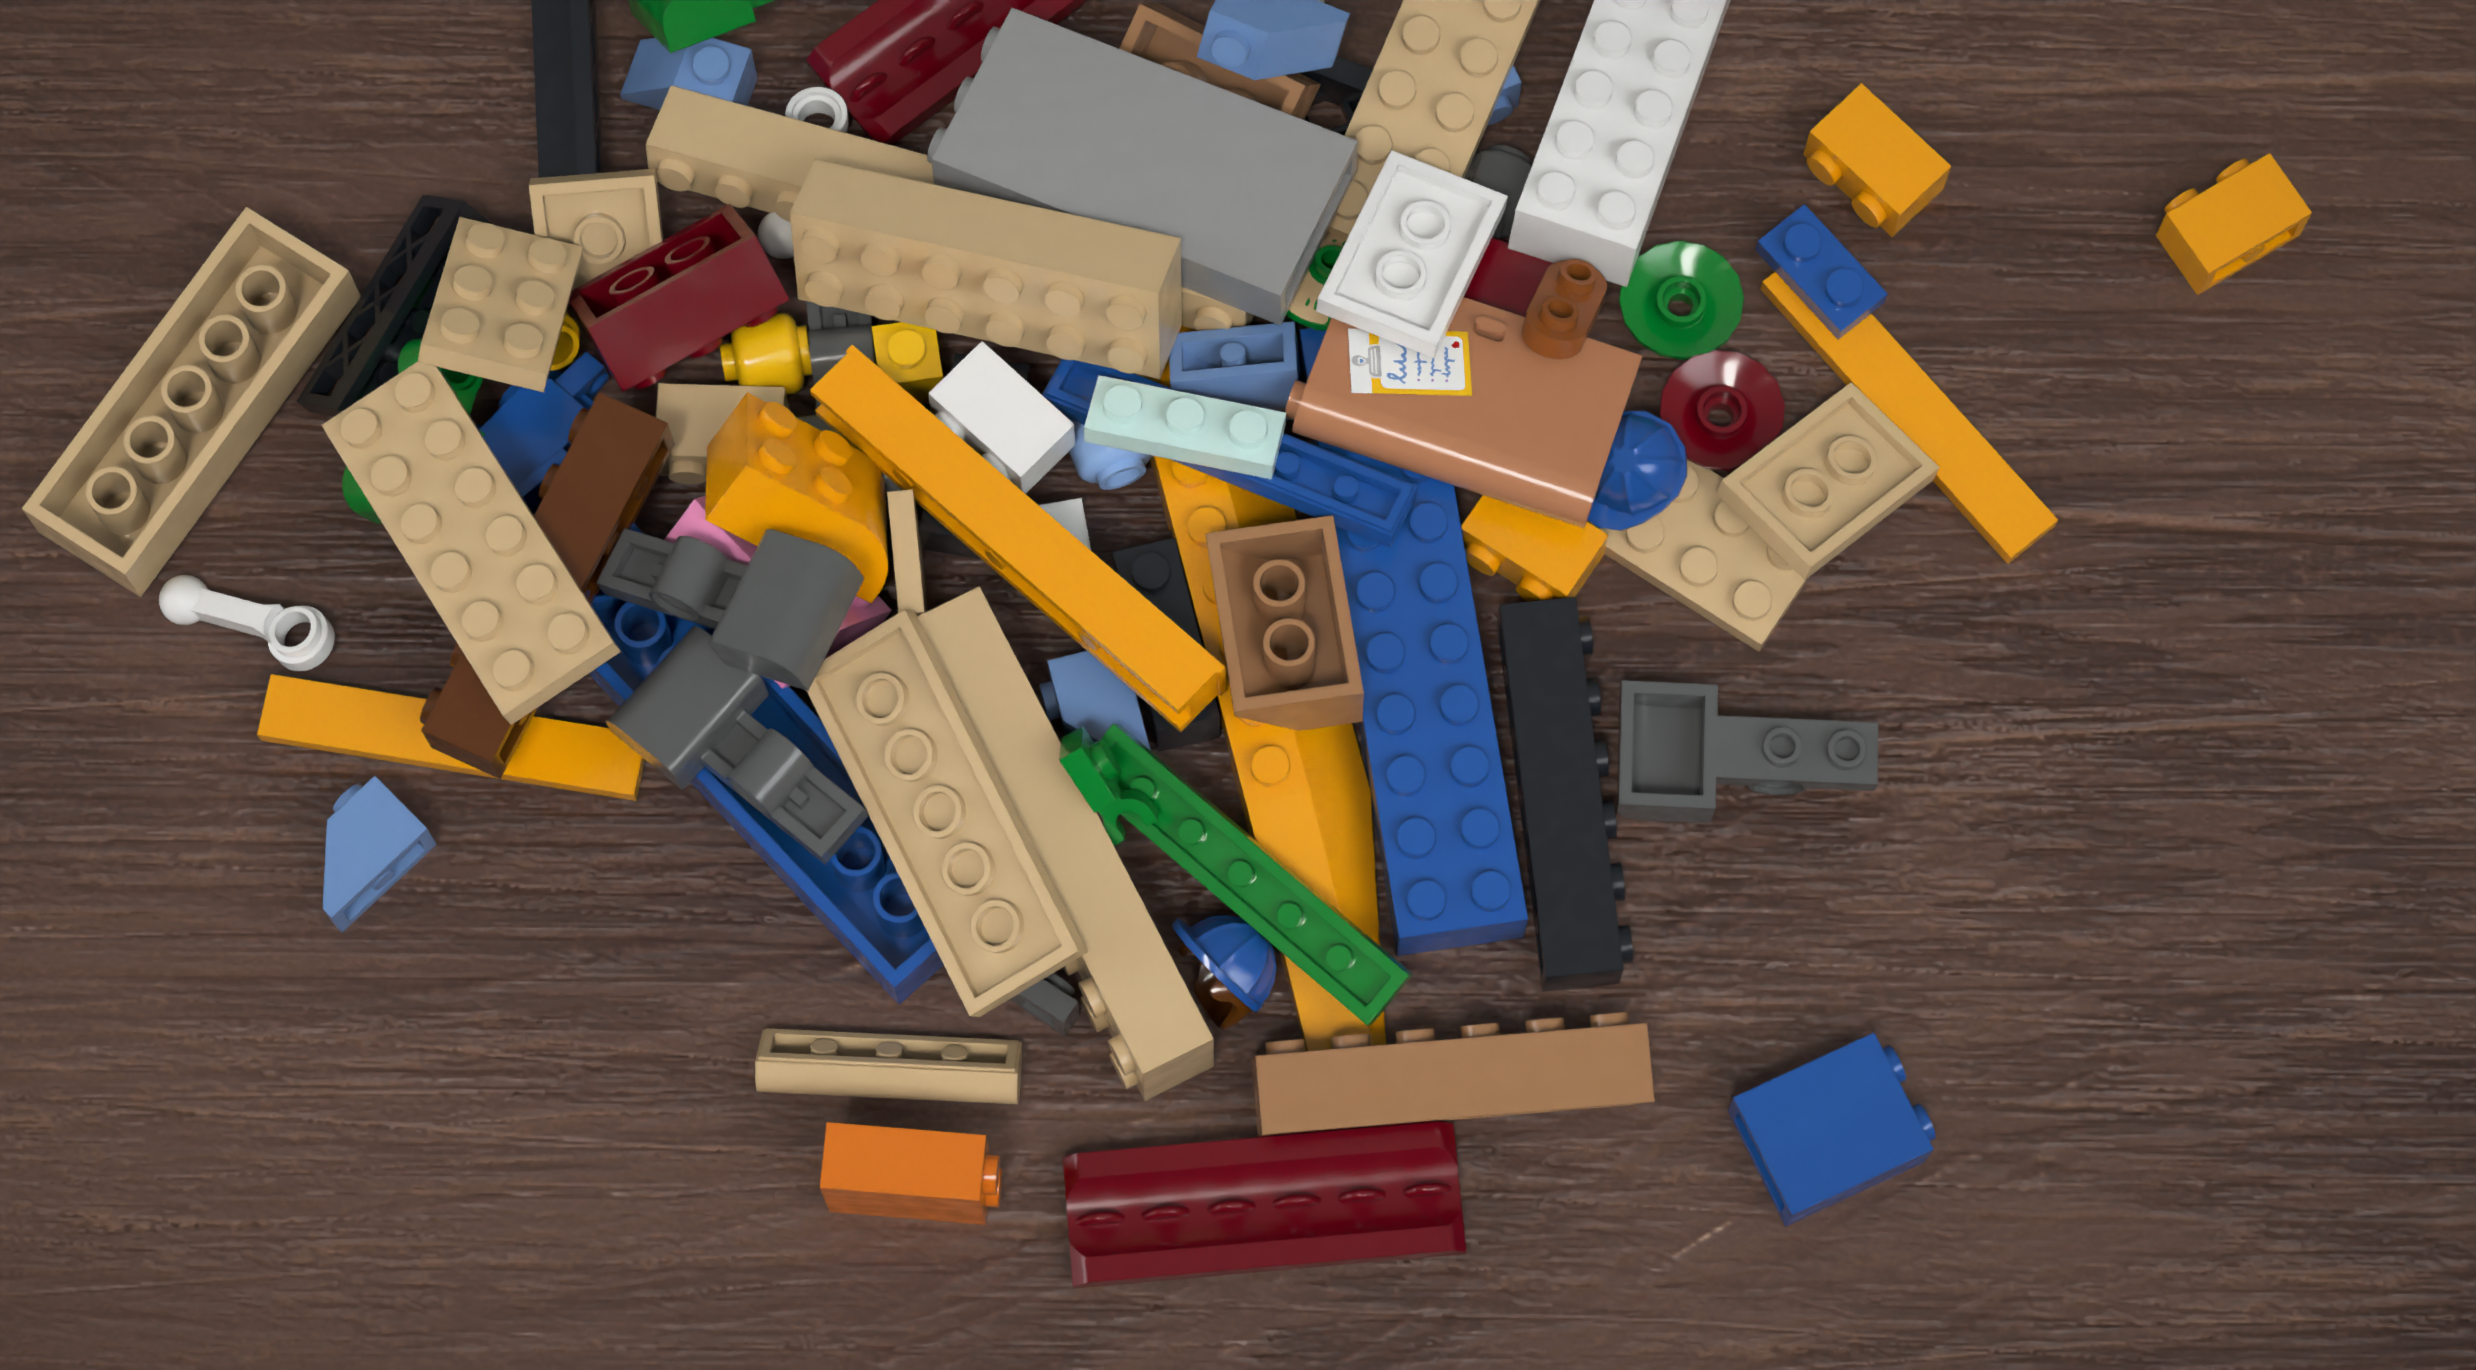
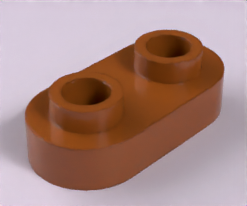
M1579 259L1562 260L1550 265L1526 312L1521 330L1525 344L1532 351L1547 358L1567 359L1577 355L1583 348L1601 310L1607 290L1604 276L1590 263Z

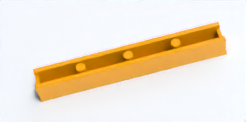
M851 345L846 350V355L810 389L811 395L821 403L815 410L816 415L846 439L852 447L870 457L880 471L902 490L913 489L914 499L922 508L1178 731L1182 732L1218 694L1222 696L1226 692V668L1221 662L854 345Z

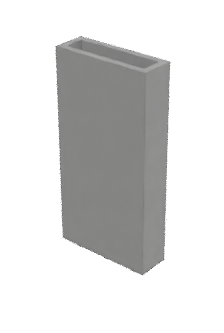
M1011 8L1002 27L994 26L989 31L981 51V61L983 63L975 78L967 76L963 80L954 103V111L956 113L947 129L940 127L932 138L928 149L927 161L932 163L934 185L1181 238L1182 287L1281 325L1357 172L1358 141Z

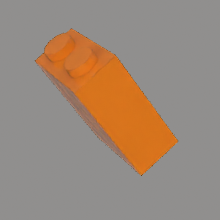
M826 1122L820 1190L829 1212L986 1225L987 1207H999L1002 1168H999L1000 1156L990 1155L986 1135Z

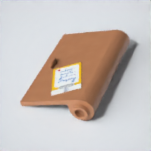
M1463 297L1435 358L1331 318L1307 383L1295 380L1287 401L1285 413L1286 417L1294 419L1293 433L1585 528L1607 458L1642 360V355L1587 338L1583 348L1577 355L1567 359L1547 358L1532 351L1523 341L1521 330L1525 317Z

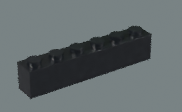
M1576 597L1500 604L1497 617V631L1542 992L1619 984L1624 970L1623 964L1633 963V946L1629 925L1618 926L1615 902L1625 900V885L1621 862L1610 863L1607 839L1617 838V823L1613 800L1602 801L1599 778L1609 776V761L1605 738L1594 739L1591 716L1601 715V699L1597 677L1586 678L1583 655L1593 654L1589 616L1578 617Z

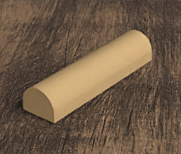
M766 1028L762 1030L755 1060L756 1091L765 1093L1018 1105L1021 1084L1022 1042H1019V1040Z

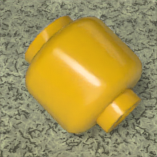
M776 313L771 319L755 327L748 328L743 325L731 332L732 343L720 344L726 382L738 380L739 386L785 387L786 395L799 392L803 388L805 376L812 375L807 326H797L793 317L787 313Z

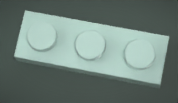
M1098 375L1084 426V442L1272 479L1285 430L1286 413Z

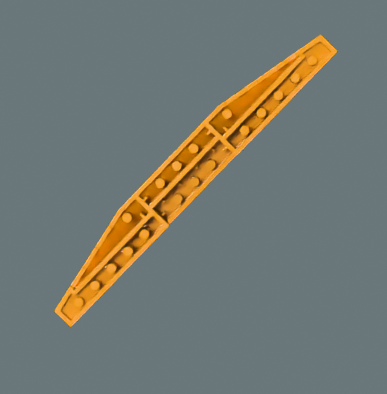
M1181 326L1179 333L1197 330ZM1169 358L1160 379L1144 375L1139 376L1171 388ZM1152 456L1150 459L1168 529L1171 530L1172 538L1175 537L1202 647L1226 668L1227 690L1222 696L1218 694L1215 699L1248 833L1380 946L1371 791L1353 724L1298 731L1234 716L1207 550L1206 533L1296 521L1295 510L1173 460ZM1280 951L1302 1038L1305 1041L1306 1051L1331 1049L1330 1037L1369 1034L1370 1046L1386 1045L1384 1011L1372 1025L1367 1026Z

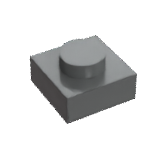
M1054 973L1011 998L1014 1004L1065 1037L1080 1016L1078 1001L1072 998L1075 989Z

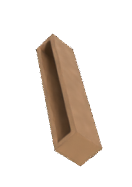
M1629 1012L1591 1015V1028L1565 1030L1564 1018H1548L1525 1021L1526 1033L1500 1035L1499 1023L1461 1026L1460 1039L1435 1041V1029H1416L1395 1032L1396 1044L1370 1046L1369 1034L1330 1037L1331 1049L1305 1051L1304 1039L1265 1043L1266 1055H1257L1251 1058L1258 1137L1648 1104L1655 1102L1647 1023L1630 1024Z

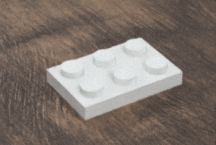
M1391 150L1318 297L1316 312L1435 358L1503 216L1508 196Z

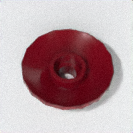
M1714 350L1706 354L1692 356L1672 372L1661 393L1659 417L1672 424L1686 447L1687 460L1705 469L1731 471L1740 467L1778 438L1783 429L1785 403L1778 382L1761 363L1739 352ZM1714 410H1723L1730 415L1731 422L1726 426H1717L1710 421L1708 415Z

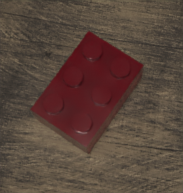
M728 204L664 239L662 242L653 245L572 290L569 303L599 357L622 392L631 387L641 389L656 383L666 375L667 367L687 356L698 358L712 352L722 343L723 336L743 325L749 328L768 321L777 313V306L790 299L756 235L734 208Z

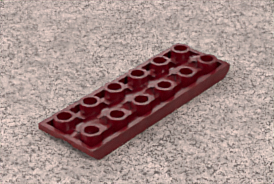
M878 0L820 42L810 53L806 62L828 89L833 90L842 97L846 104L847 112L871 140L893 145L956 99L957 92L967 76L975 78L983 63L981 61V51L989 31L994 26L1002 27L1011 8L1057 24L1088 0Z
M1426 1122L1075 1153L1062 1157L1073 1289L1461 1255L1467 1252L1454 1124L1449 1122Z

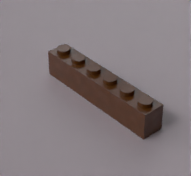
M598 393L590 410L582 408L576 415L568 435V442L571 446L561 465L554 463L546 472L539 489V498L542 501L534 515L590 604H592L600 589L596 582L624 528L630 530L675 445L667 422L602 393ZM456 643L450 659V666L454 667L444 688L440 689L437 687L428 696L420 716V722L424 724L421 731L431 748L501 779L537 708L511 725L503 717L458 643Z

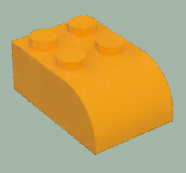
M747 392L707 446L705 520L758 546L765 530L772 529L829 547L848 558L857 567L864 580L856 596L872 603L882 590L888 572L886 485L880 469L870 457L852 447L838 433L830 430L821 431L796 418L785 406L777 402H765Z

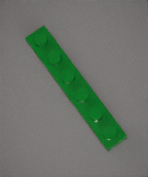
M1113 723L1101 739L1110 747L1120 765L1121 773L1117 775L1118 786L1121 791L1136 790L1145 794L1158 810V821L1147 827L1136 812L1124 811L1121 815L1367 1026L1372 1025L1413 974L1120 724Z

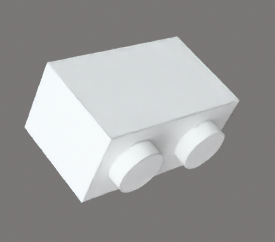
M983 341L928 393L930 412L1025 494L1075 446L1074 424Z

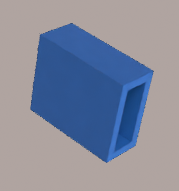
M1875 1033L1869 1034L1733 1097L1727 1111L1785 1227L1925 1163L1934 1150L1930 1141L1934 1140L1936 1135L1928 1114L1921 1104L1911 1105L1900 1084L1906 1080L1901 1061L1890 1045L1882 1048Z

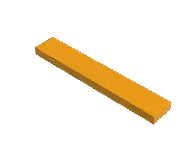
M1776 272L1762 281L1760 290L1846 385L1852 382L1940 467L1933 482L2007 564L2056 526L2058 519L1872 313L1837 340Z
M274 674L270 675L257 732L261 741L499 779L430 747L421 731L424 724L420 722L421 712L427 699ZM533 716L501 779L637 801L645 759L614 735L609 728Z

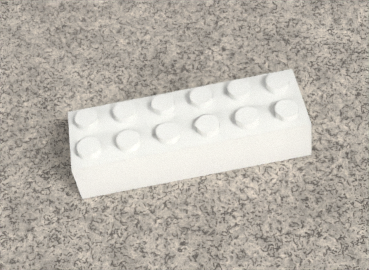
M1594 0L1516 207L1508 249L1551 263L1570 259L1583 260L1596 268L1606 281L1627 287L1731 0Z

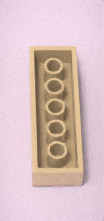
M817 159L814 160L790 211L799 300L813 302L824 307H836L872 315L883 320H895L931 328L942 333H954L990 341L1005 347L1022 348L1053 355L1064 360H1076L1117 369L1123 373H1135L1157 379L1161 378L1182 325L1181 238Z
M245 207L22 507V510L36 530L134 594L142 597L358 302L361 296L349 270L248 207Z

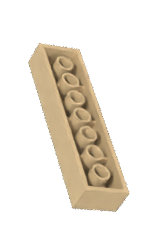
M980 586L917 616L1088 953L1064 966L1063 969L1068 976L1077 971L1079 972L1083 980L1078 983L1083 995L1080 997L1081 1003L1096 1032L1105 1028L1108 1029L1112 1037L1108 1040L1112 1051L1109 1057L1125 1089L1136 1085L1144 1101L1214 1067V1038L1097 812H1093L1060 763L1061 743Z

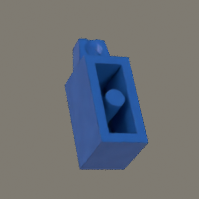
M587 351L564 373L561 374L558 370L551 371L544 392L511 385L500 399V409L484 425L481 423L475 424L480 431L485 433L484 439L515 487L561 448L568 452L571 446L568 442V435L576 415L582 408L590 410L594 402L591 399L609 380V374L606 372L607 369Z

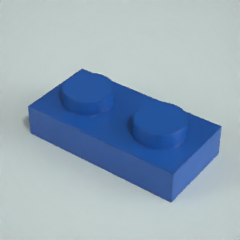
M1805 204L1757 242L1755 249L1757 253L1837 340L1885 303L1888 293Z

